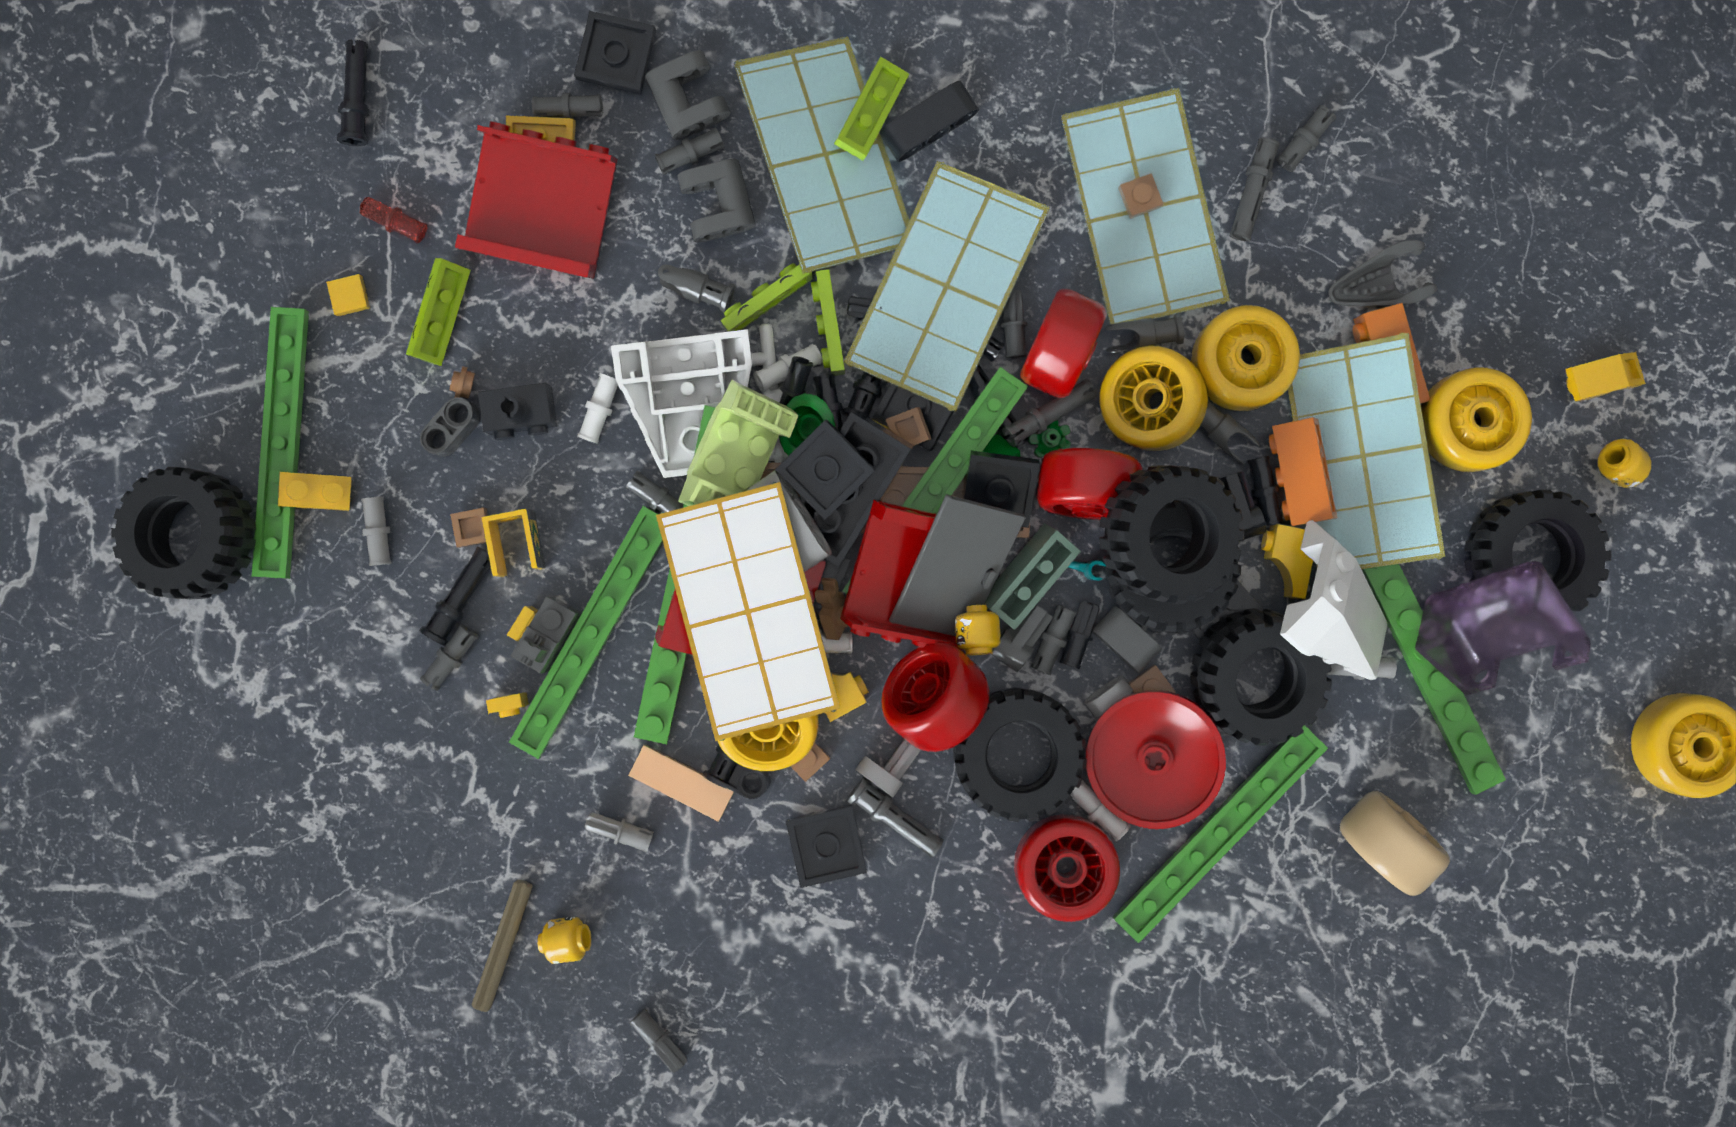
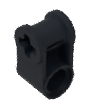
M719 745L716 747L718 753L708 771L705 770L702 775L712 783L729 789L747 799L759 798L769 789L771 783L767 771L752 770L737 764L724 753ZM727 761V763H726V765H725V767H724L722 773H720L722 767L724 766L725 762ZM754 773L761 778L762 787L759 791L754 792L747 788L745 779L748 774Z

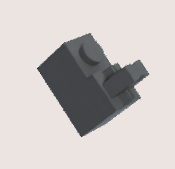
M546 596L532 622L527 626L513 650L511 657L538 673L549 672L582 613L555 597Z

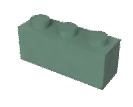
M1044 523L995 581L984 605H987L988 609L996 613L1001 620L1015 630L1081 551L1059 531Z

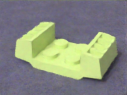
M731 380L721 402L715 407L692 459L678 502L692 506L748 491V488L760 481L779 436L790 438L798 414L791 408Z

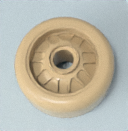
M1379 791L1367 793L1341 820L1340 831L1355 851L1387 881L1407 895L1416 896L1424 892L1449 865L1450 857L1428 830L1410 813Z

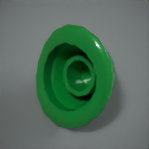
M804 393L795 396L786 405L798 414L795 427L790 438L780 435L779 442L784 452L789 456L826 419L836 427L833 413L827 403L812 394Z

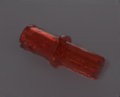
M366 197L360 204L359 213L385 226V230L389 233L395 231L414 240L416 243H420L427 233L428 225L426 223H422L402 213V209L399 207L393 209L371 197Z

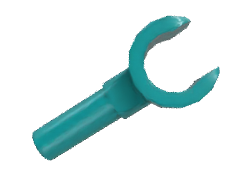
M1073 560L1067 568L1083 572L1084 576L1089 580L1100 581L1103 578L1093 576L1091 569L1095 564L1106 567V565L1102 561L1091 560L1084 563Z

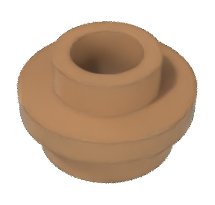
M462 366L461 372L454 371L449 390L456 392L455 398L463 397L469 399L475 373L467 371L468 367Z

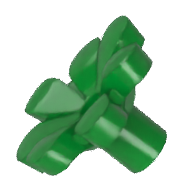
M1056 420L1048 425L1047 430L1043 433H1034L1028 437L1030 445L1037 444L1034 455L1042 458L1050 451L1070 448L1071 442L1065 439V436L1071 432L1070 427L1067 424L1059 427V422Z

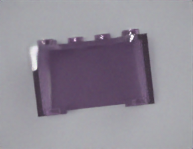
M1529 561L1429 596L1425 602L1415 649L1465 695H1470L1496 687L1500 660L1555 645L1552 667L1555 670H1560L1588 662L1591 640L1543 565L1539 561ZM1567 650L1573 654L1571 656L1565 657V653ZM1488 670L1484 679L1475 682V678L1480 672Z

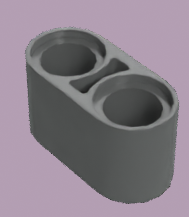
M458 397L447 401L420 433V443L424 450L443 457L454 453L480 422L481 415L477 406ZM466 406L468 409L467 419L464 422L457 423L455 419L457 409ZM443 431L446 436V442L441 448L436 449L433 445V438L438 432Z
M1115 605L1092 629V632L1138 674L1162 650L1161 646Z

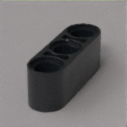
M961 80L889 122L880 130L879 134L897 162H901L970 120L978 113L979 108Z

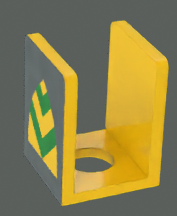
M521 509L481 517L493 576H507L498 523L523 519L532 569L540 570L546 568L535 511Z

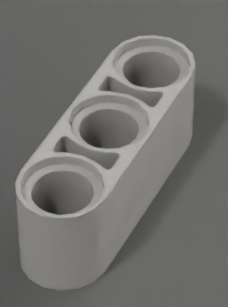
M775 470L752 485L748 490L778 482L781 483L802 567L805 572L830 556L831 549L794 488Z

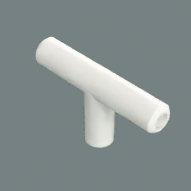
M761 324L759 326L761 352L751 353L752 366L763 365V368L776 362L771 324ZM777 384V385H775V386L769 388V390H770V391H771V390H774V389L778 388L779 385Z

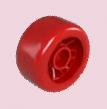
M1058 290L1020 371V377L1024 383L1057 398L1068 397L1095 351L1098 343L1096 340L1107 316L1106 308L1098 301L1073 290Z
M1095 448L1053 450L1044 455L1040 462L1037 500L1043 510L1056 515L1078 519L1101 520V517L1107 518L1109 509L1104 507L1108 498H1116L1118 495L1115 488L1122 481L1131 482L1130 475L1138 470H1143L1136 458L1116 451Z
M938 642L912 650L896 664L885 682L881 706L885 720L890 727L911 745L923 751L939 752L955 747L976 730L986 713L990 691L984 672L975 662L957 647Z
M1059 814L1038 821L1023 835L1015 853L1014 871L1022 894L1035 910L1057 921L1076 922L1096 915L1111 901L1119 884L1120 861L1114 844L1096 824L1080 816ZM1064 857L1072 858L1074 862L1072 870L1068 873H1059L1056 868L1058 861Z

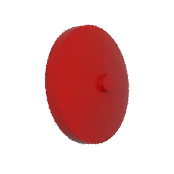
M1148 690L1136 692L1113 703L1095 723L1086 749L1088 778L1092 789L1101 803L1123 821L1148 829L1177 827L1198 817L1211 805L1218 795L1225 776V747L1215 722L1203 708L1192 700L1168 691Z

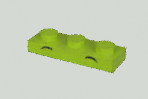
M880 56L834 144L864 161L909 73Z
M435 258L406 355L442 366L471 270L445 259Z
M795 263L790 264L779 273L780 278L770 286L768 283H764L751 293L753 298L742 305L738 302L729 307L724 312L725 318L721 320L727 332L744 329L813 280L812 272L803 274L800 264L798 266Z
M829 269L816 271L817 281L811 282L813 301H820L822 314L816 315L819 335L826 334L827 348H821L824 369L831 368V373L835 374V376L845 375Z

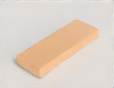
M646 744L643 745L628 775L718 822L734 793L707 780L697 770Z

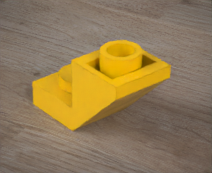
M1636 352L1618 354L1565 369L1568 377L1567 388L1573 395L1575 402L1593 399L1614 391L1635 388L1646 384Z

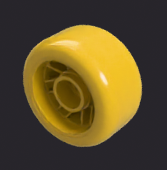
M1244 305L1230 308L1220 313L1202 329L1193 346L1191 362L1202 374L1208 396L1213 403L1230 410L1248 411L1273 402L1288 390L1298 372L1300 349L1294 331L1280 315L1264 307ZM1242 349H1247L1252 353L1254 357L1253 365L1246 364L1242 360Z
M1143 346L1123 354L1111 365L1101 384L1099 403L1106 425L1117 438L1128 445L1142 450L1163 451L1181 445L1198 430L1206 414L1208 393L1202 374L1189 359L1166 347ZM1156 392H1162L1163 401L1157 409H1152L1149 404L1150 397Z
M1477 367L1464 369L1441 379L1428 391L1430 400L1421 404L1429 454L1442 465L1457 471L1477 472L1495 468L1508 462L1523 448L1531 431L1532 411L1524 390L1513 378L1491 368ZM1475 411L1481 418V427L1474 420Z
M1678 693L1655 700L1642 711L1632 730L1631 751L1637 768L1651 784L1672 794L1690 798H1707L1727 791L1736 784V711L1721 700L1698 694Z
M819 714L718 740L717 742L731 760L743 767L757 771L785 769L798 763L812 749L818 733Z

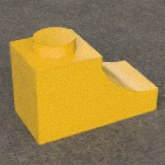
M1276 524L1271 525L1269 531L1266 530V533L1263 534L1261 549L1265 551L1264 559L1271 560L1278 567L1284 582L1283 597L1306 599L1313 560L1301 550L1305 529Z
M851 671L846 674L830 672L840 709L825 712L830 722L867 703L864 695L869 693L860 675L854 677Z

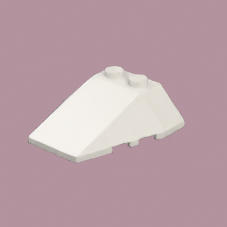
M748 329L611 346L616 382L620 390H622L634 418L638 422L663 478L687 475L694 457L705 405L716 407L721 402L731 380L748 387L752 368Z
M1313 520L1308 521L1301 550L1318 565L1310 599L1287 605L1280 635L1302 654L1307 656L1316 655L1322 657L1325 663H1337L1344 666V670L1369 680L1377 679L1388 622L1356 558Z

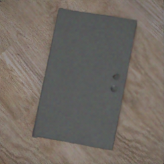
M946 494L889 622L956 636V617L962 613H967L966 606L985 604L1026 518L1024 514Z

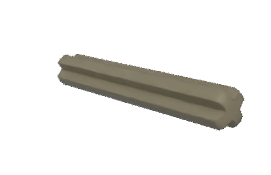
M517 880L512 886L472 1002V1007L476 1010L487 1012L493 1004L533 888L532 884L527 881Z

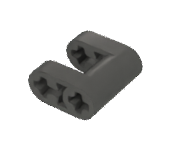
M702 50L682 55L652 69L645 75V79L674 140L686 138L718 124L728 118L731 113L723 96L707 99L692 107L688 101L682 85L703 76L710 70L709 63Z
M726 159L685 170L677 175L681 193L694 194L714 188L716 190L721 213L703 217L690 223L695 242L719 239L748 231L756 226L738 159Z

